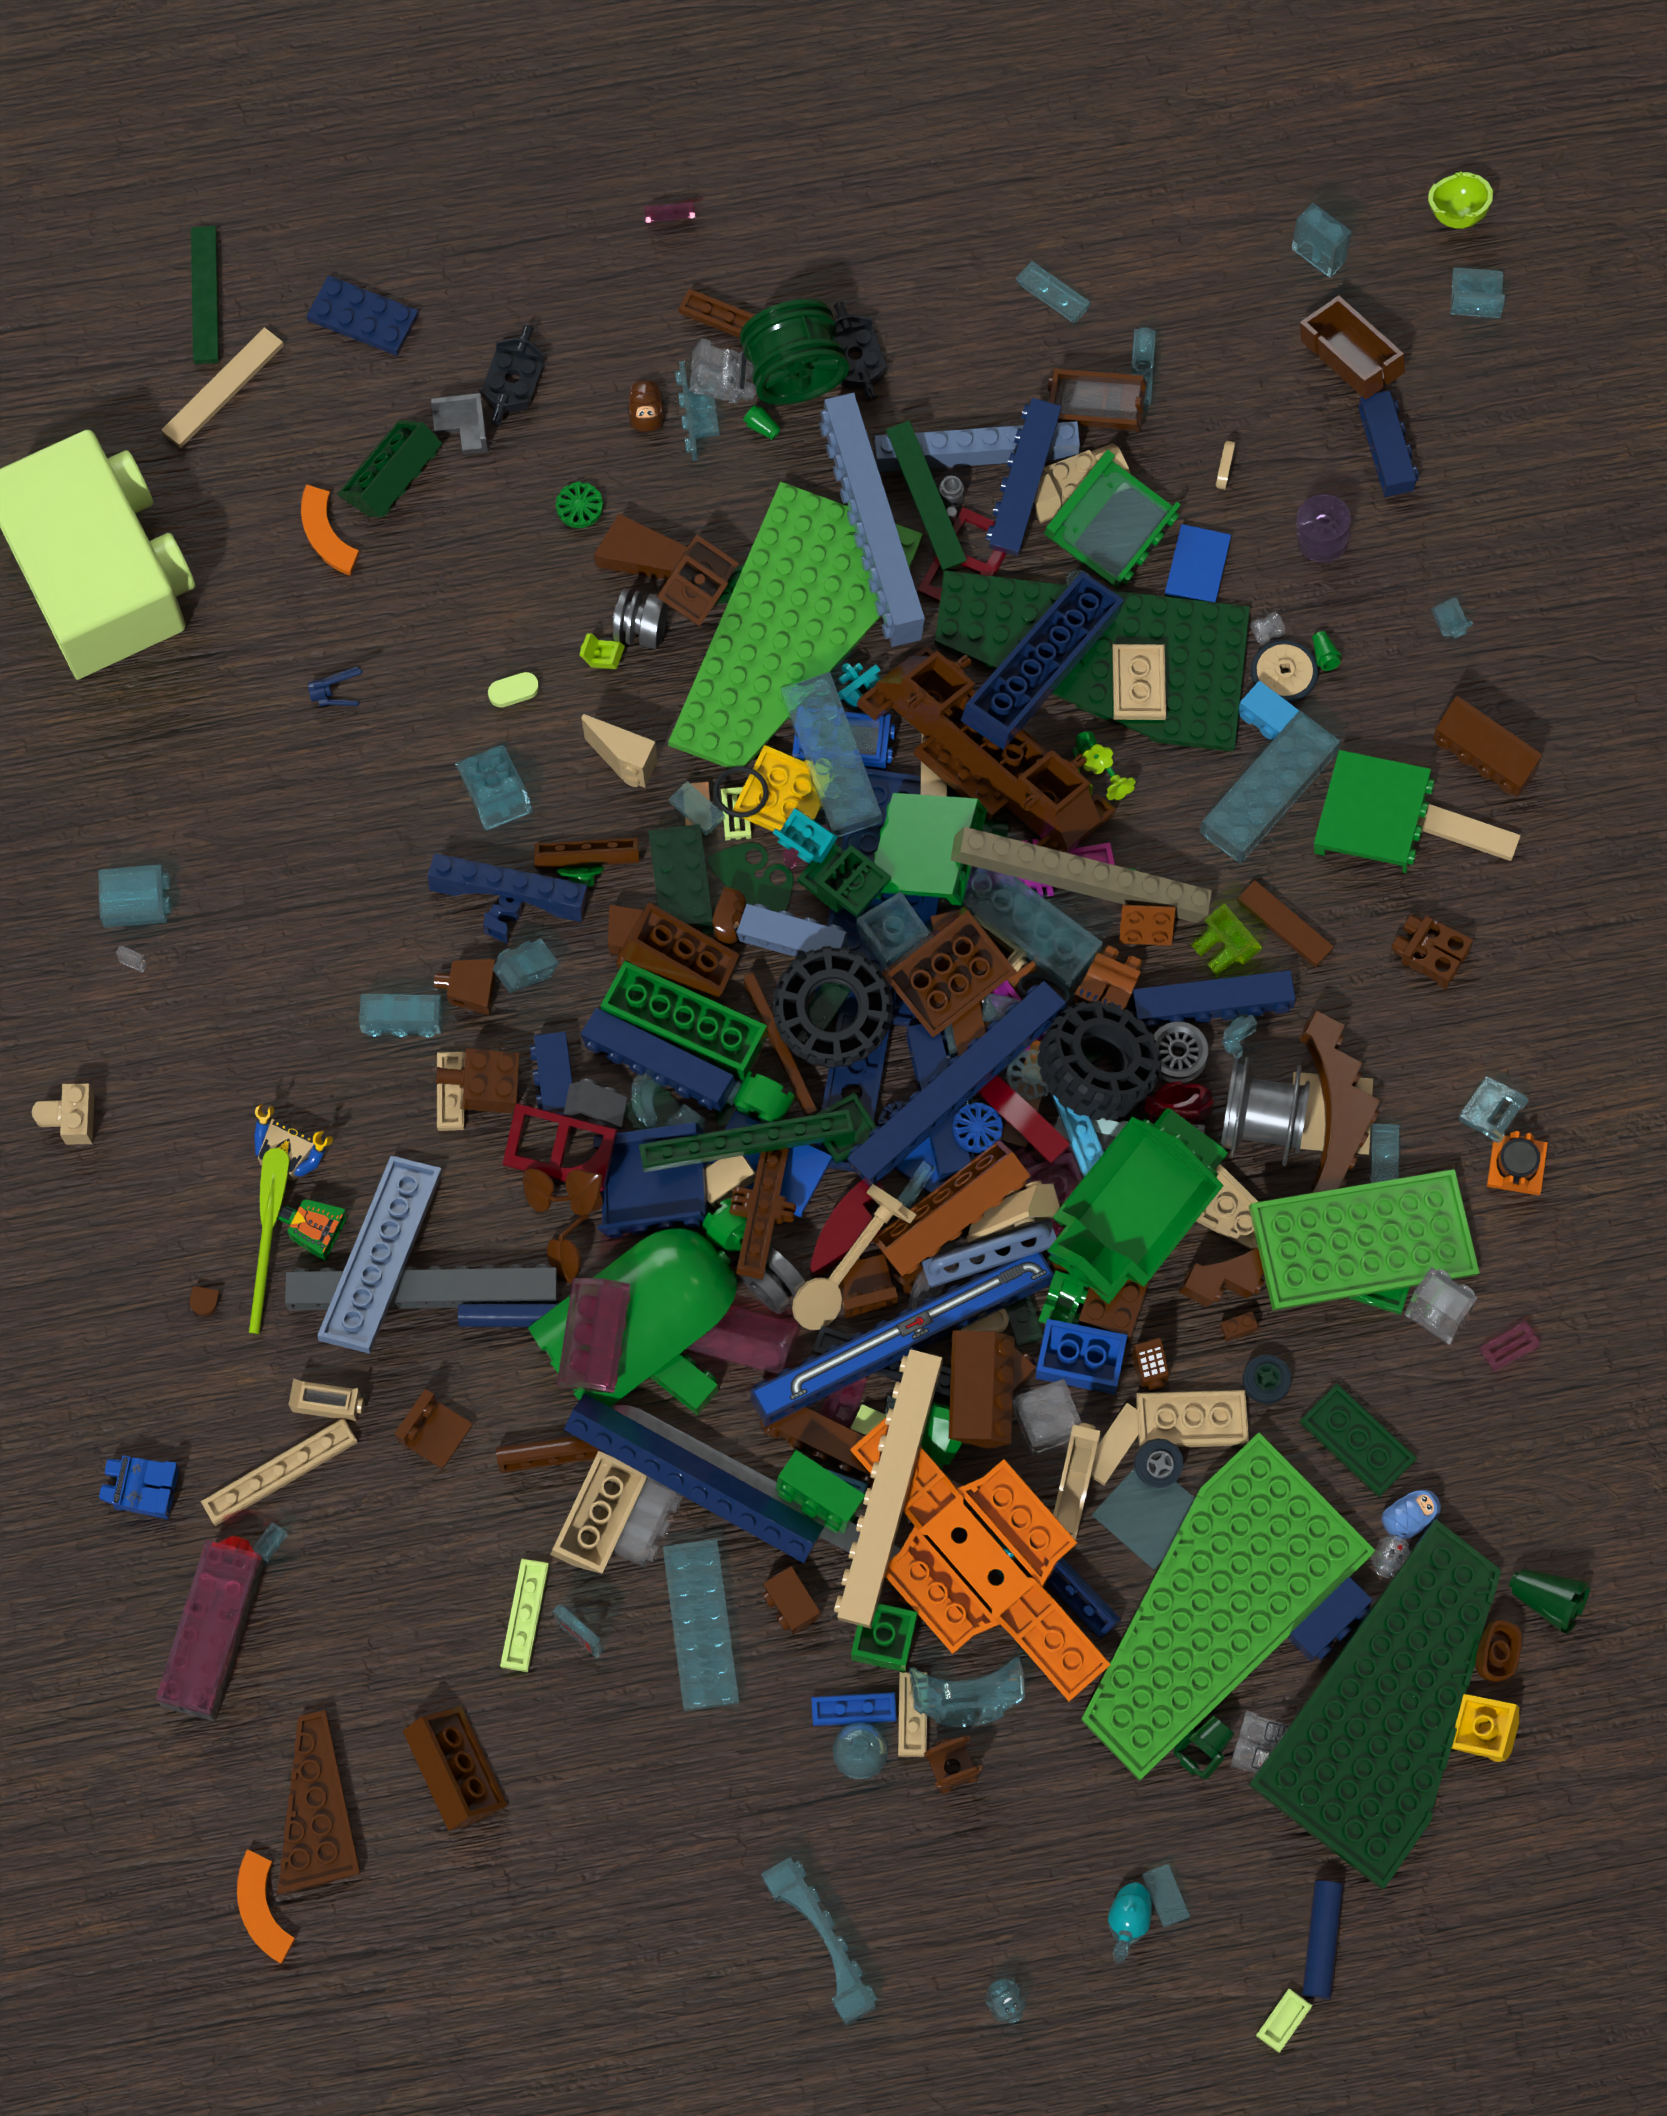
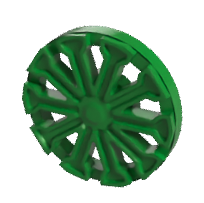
M575 482L565 486L556 498L558 517L564 524L573 528H585L593 525L603 512L601 493L589 483ZM580 489H585L582 495H580ZM575 490L576 496H574L570 491ZM590 509L597 510V513H592ZM571 512L570 515L565 518L564 515ZM587 515L589 520L586 521L583 516ZM576 516L579 517L577 522L573 521Z

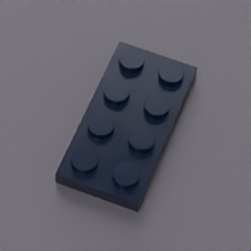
M328 275L306 317L309 322L398 356L419 313L416 309Z

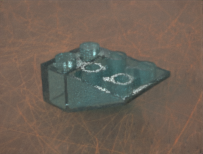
M504 745L491 748L488 751L455 763L485 831L533 812L526 788Z

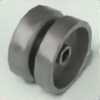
M770 1246L763 1280L739 1275L749 1290L764 1305L777 1314H781L790 1305L788 1295L795 1297L798 1289L806 1283L792 1264Z

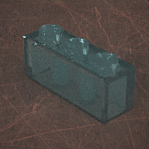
M361 994L359 1026L362 1033L369 1036L392 1033V1035L398 1037L407 1036L408 1033L418 1034L422 1037H432L434 1034H441L442 1001L440 995Z

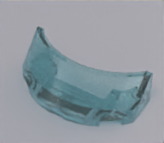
M1019 1657L1014 1658L1007 1665L990 1675L968 1681L940 1680L921 1673L915 1667L909 1668L914 1709L919 1714L924 1713L934 1718L935 1723L965 1727L987 1724L1003 1717L1004 1711L1014 1704L1019 1705L1025 1699L1024 1672Z

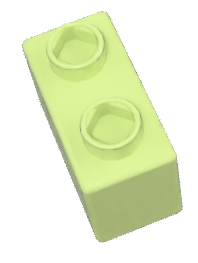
M91 430L79 432L0 468V528L76 680L184 631L186 623L176 597L196 587L191 571L173 535L166 533L149 541L135 514L151 507L154 502L131 453L125 450L107 458L96 435Z

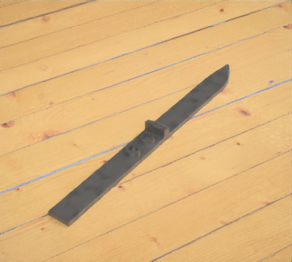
M612 1405L610 1407L824 1526L823 1520L817 1516L815 1518L809 1517L801 1511V1506L794 1501L788 1503L780 1498L778 1491L775 1490L777 1482L639 1408L629 1405ZM851 1523L845 1534L840 1531L834 1533L824 1527L820 1538L850 1553L851 1545L853 1542H858L860 1532L856 1531L857 1525ZM895 1545L893 1546L890 1560L901 1550Z

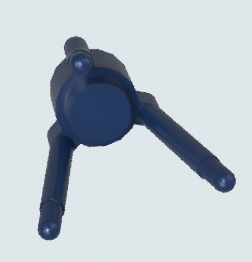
M357 666L323 679L308 682L311 701H319V706H358V701L328 699V696H332L331 684L360 675L363 671Z

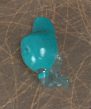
M1131 1883L1124 1886L1117 1894L1109 1910L1108 1926L1117 1942L1113 1948V1956L1117 1964H1120L1128 1957L1129 1945L1143 1938L1150 1928L1152 1918L1151 1897L1147 1889L1140 1883Z

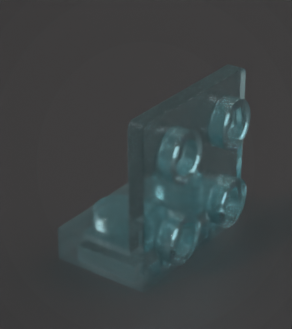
M1453 268L1450 314L1501 318L1505 295L1502 294L1503 272Z

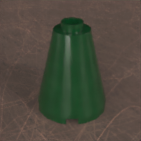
M1522 1569L1520 1573L1515 1572L1509 1583V1587L1512 1588V1594L1567 1635L1576 1626L1577 1623L1572 1620L1582 1614L1590 1594V1588H1588L1590 1584L1585 1581Z

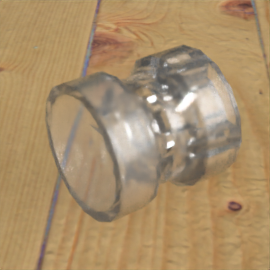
M1275 611L1267 614L1263 620L1257 619L1251 622L1252 632L1260 645L1270 642L1272 637L1278 638L1286 633L1283 621Z

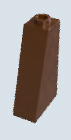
M618 514L594 553L595 566L668 580L667 576L687 546Z

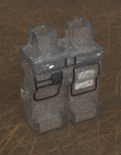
M1246 1710L1231 1767L1256 1773L1288 1728V1725L1257 1716L1256 1713Z

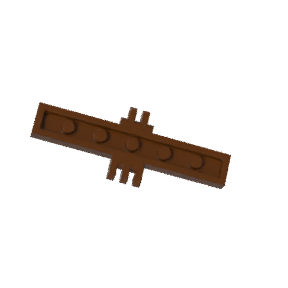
M789 1148L761 1152L753 1190L742 1187H735L733 1190L734 1196L731 1200L732 1205L729 1212L732 1215L747 1218L736 1271L738 1275L763 1280L774 1224H782V1221H794L796 1205L786 1202L787 1199L785 1197L779 1196Z

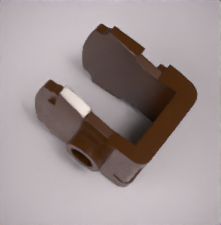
M969 1736L955 1739L946 1738L937 1742L936 1746L924 1753V1757L928 1758L937 1781L934 1784L942 1794L952 1791V1788L964 1783L978 1781L977 1776L980 1775L983 1767L982 1765L975 1767L972 1765L965 1747V1743L971 1739ZM949 1760H956L960 1764V1771L953 1775L947 1774L944 1770L945 1763Z

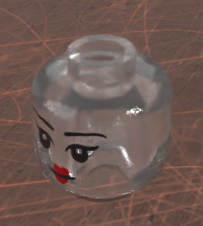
M1395 1535L1381 1538L1371 1556L1375 1572L1384 1578L1394 1576L1411 1553L1408 1548L1409 1544L1404 1539Z

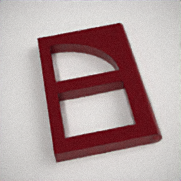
M963 507L953 528L956 536H958L965 521L988 531L989 525H995V521ZM993 550L986 564L965 555L967 561L960 564V566L980 575L995 576L1007 553ZM936 556L917 593L940 603L942 588L930 585L940 568Z
M516 1103L503 1166L522 1171L538 1169L545 1172L550 1178L566 1182L569 1172L577 1169L602 1174L600 1191L603 1192L618 1129ZM526 1115L559 1123L550 1163L517 1155ZM571 1126L604 1135L597 1152L586 1163L573 1168L562 1167Z

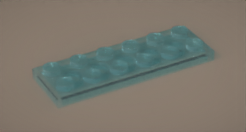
M713 1539L663 1546L684 1711L739 1704L718 1540Z

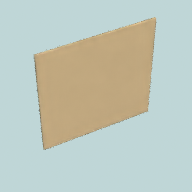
M1293 1072V1085L1295 1084L1296 1072ZM1301 1073L1299 1085H1306V1081H1309L1310 1088L1300 1149L1323 1151L1325 1110L1318 1074ZM1360 1078L1355 1088L1372 1096L1373 1079ZM1370 1123L1365 1131L1369 1133L1368 1138L1362 1147L1358 1146L1355 1154L1369 1155Z

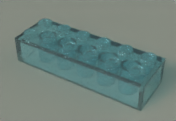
M827 672L781 688L783 703L830 832L841 837L882 823V813L831 673Z
M1299 710L1203 819L1200 833L1241 864L1336 756L1340 740Z
M972 866L963 903L959 906L961 908L966 906L973 916H977L990 928L1024 951L1027 958L1034 961L1068 989H1071L1092 963L1096 954L1100 953L1103 942L1018 878Z

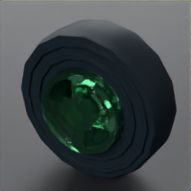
M1261 1355L1252 1359L1247 1364L1242 1376L1243 1387L1247 1395L1254 1401L1262 1404H1273L1282 1400L1287 1395L1292 1383L1291 1372L1287 1364L1280 1358L1272 1355Z

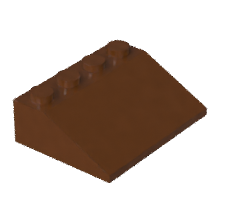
M966 906L882 971L889 984L933 1038L1017 972Z

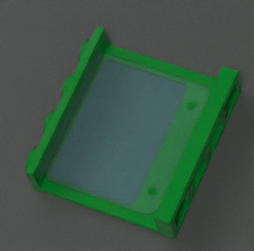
M1107 449L1048 524L1044 535L1117 589L1121 583L1126 585L1135 574L1131 570L1136 564L1141 566L1150 554L1147 552L1152 544L1155 546L1159 544L1165 535L1162 531L1167 524L1172 527L1180 516L1177 511L1181 504L1176 502L1174 506L1170 505L1113 462L1116 455Z

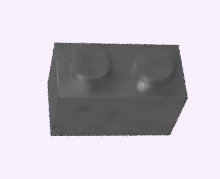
M581 1079L580 1082L569 1084L564 1115L615 1129L622 1127L627 1097L618 1094V1091L614 1088L600 1087L596 1085V1081L591 1079Z

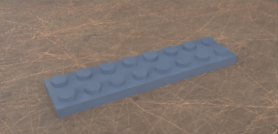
M390 1156L318 1332V1341L368 1354L371 1353L441 1178V1168Z

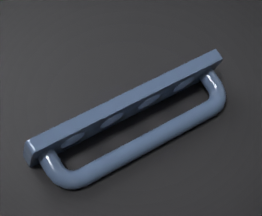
M1045 1220L924 1260L922 1265L929 1286L932 1288L1047 1250L1057 1238L1051 1221ZM1034 1237L1037 1239L1032 1247H1024L1021 1244L1022 1241ZM1007 1246L1011 1247L1009 1254L1006 1256H1000L995 1252V1250ZM983 1254L985 1255V1259L981 1264L976 1265L969 1260ZM959 1263V1268L954 1273H948L944 1270L946 1266Z

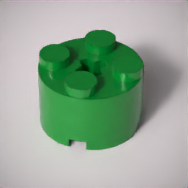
M748 1072L733 1102L737 1107V1112L748 1117L754 1115L760 1118V1122L764 1124L782 1121L795 1096L790 1091L788 1095L781 1092L783 1086L760 1074H756L755 1078H753L752 1072Z

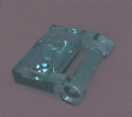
M1486 1076L1459 1115V1122L1487 1135L1494 1142L1500 1143L1505 1136V1130L1518 1111L1526 1106L1528 1099L1522 1093ZM1506 1099L1511 1101L1512 1103L1496 1126L1490 1124V1121Z

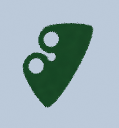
M758 843L740 844L719 851L707 858L710 868L727 887L741 891L747 904L753 906L755 904H762L771 911L778 913L787 910L793 888L792 872L784 865L775 864L764 871L762 878L754 876L755 871L761 870L768 861V854L763 846ZM757 849L761 852L762 860L758 864L753 865L746 861L745 856L749 850ZM781 870L786 874V881L782 885L771 883L770 874L773 871Z

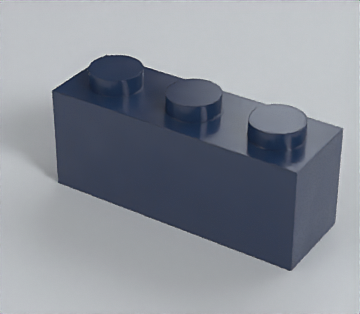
M566 1032L535 1035V1045H530L532 1061L537 1060L538 1070H533L535 1086L540 1085L541 1095H536L537 1106L539 1109L564 1115L569 1084L573 1083Z
M1348 1577L1290 1633L1288 1639L1311 1662L1317 1657L1322 1660L1333 1649L1330 1644L1336 1638L1342 1641L1352 1631L1349 1626L1356 1619L1361 1622L1366 1617L1373 1600Z

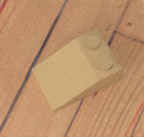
M583 714L581 719L585 740L626 784L632 787L641 786L646 788L658 762L655 741Z

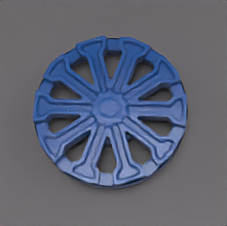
M977 1102L962 1107L955 1115L952 1123V1133L955 1141L963 1149L974 1153L984 1152L1000 1140L1003 1125L1001 1117L995 1109L983 1103ZM970 1109L976 1110L975 1117L970 1111ZM981 1110L987 1111V1113L981 1118ZM965 1114L969 1120L962 1118L961 1115ZM991 1116H993L995 1119L993 1121L986 1122ZM960 1123L966 1127L958 1128L957 1124ZM998 1127V1131H994L989 1128ZM967 1133L965 1138H960V1134ZM987 1135L994 1137V1141H990ZM971 1138L974 1139V1145L969 1146L968 1142ZM980 1139H982L985 1146L981 1147L979 1145Z

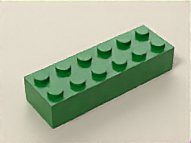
M627 961L623 962L600 1005L602 1011L743 1081L768 1037L767 1025Z

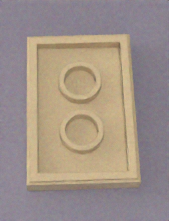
M1113 644V720H1165L1164 645Z

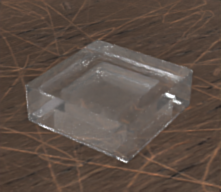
M119 946L115 953L120 963L141 973L144 972L147 964L143 955L124 946Z

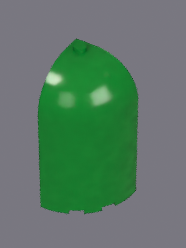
M668 1229L654 1233L637 1243L529 1326L528 1329L542 1351L545 1350L552 1361L550 1363L562 1379L568 1377L566 1381L575 1391L573 1394L579 1401L584 1394H587L611 1407L705 1335L723 1318L730 1308L737 1291L736 1276L729 1266L732 1260L723 1249L718 1252L708 1239L694 1231Z

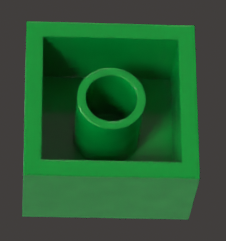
M878 1604L871 1629L857 1625L851 1661L906 1672L917 1623V1612Z

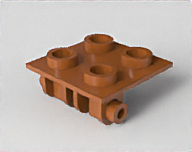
M1122 905L1119 943L1172 946L1175 907Z

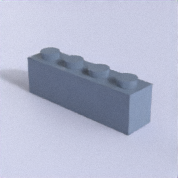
M746 904L737 929L740 942L800 958L805 955V952L812 949L818 950L824 946H831V948L847 947L849 942L847 933L837 925H829V927L820 925L818 921L812 918L799 919L790 912H774L762 904H755V906Z

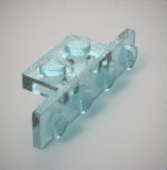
M679 361L680 370L675 371L677 386L682 385L683 393H678L680 408H685L686 415L681 416L683 431L688 430L689 438H685L686 453H692V460L698 461L695 439L720 436L713 386L688 389L684 361Z

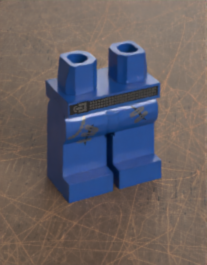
M123 1455L122 1460L108 1459L105 1475L117 1477L116 1486L102 1484L99 1498L101 1501L113 1504L114 1508L118 1510L169 1519L174 1497L172 1492H175L180 1469L176 1462L166 1461L164 1463Z

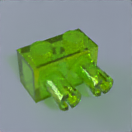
M1225 903L1205 919V922L1209 925L1207 927L1209 930L1190 944L1200 957L1218 942L1225 944V949L1207 963L1217 977L1234 961L1244 965L1263 949Z

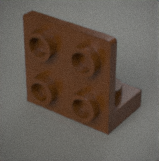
M883 1254L857 1260L838 1285L841 1291L845 1319L898 1306L896 1288L893 1287L886 1258Z
M424 1389L394 1434L399 1443L443 1469L472 1428V1423L439 1403L433 1393Z

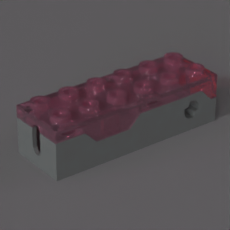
M230 1536L219 1543L209 1540L205 1541L155 1699L162 1708L216 1721L265 1564L261 1556L255 1553L250 1542L244 1538Z

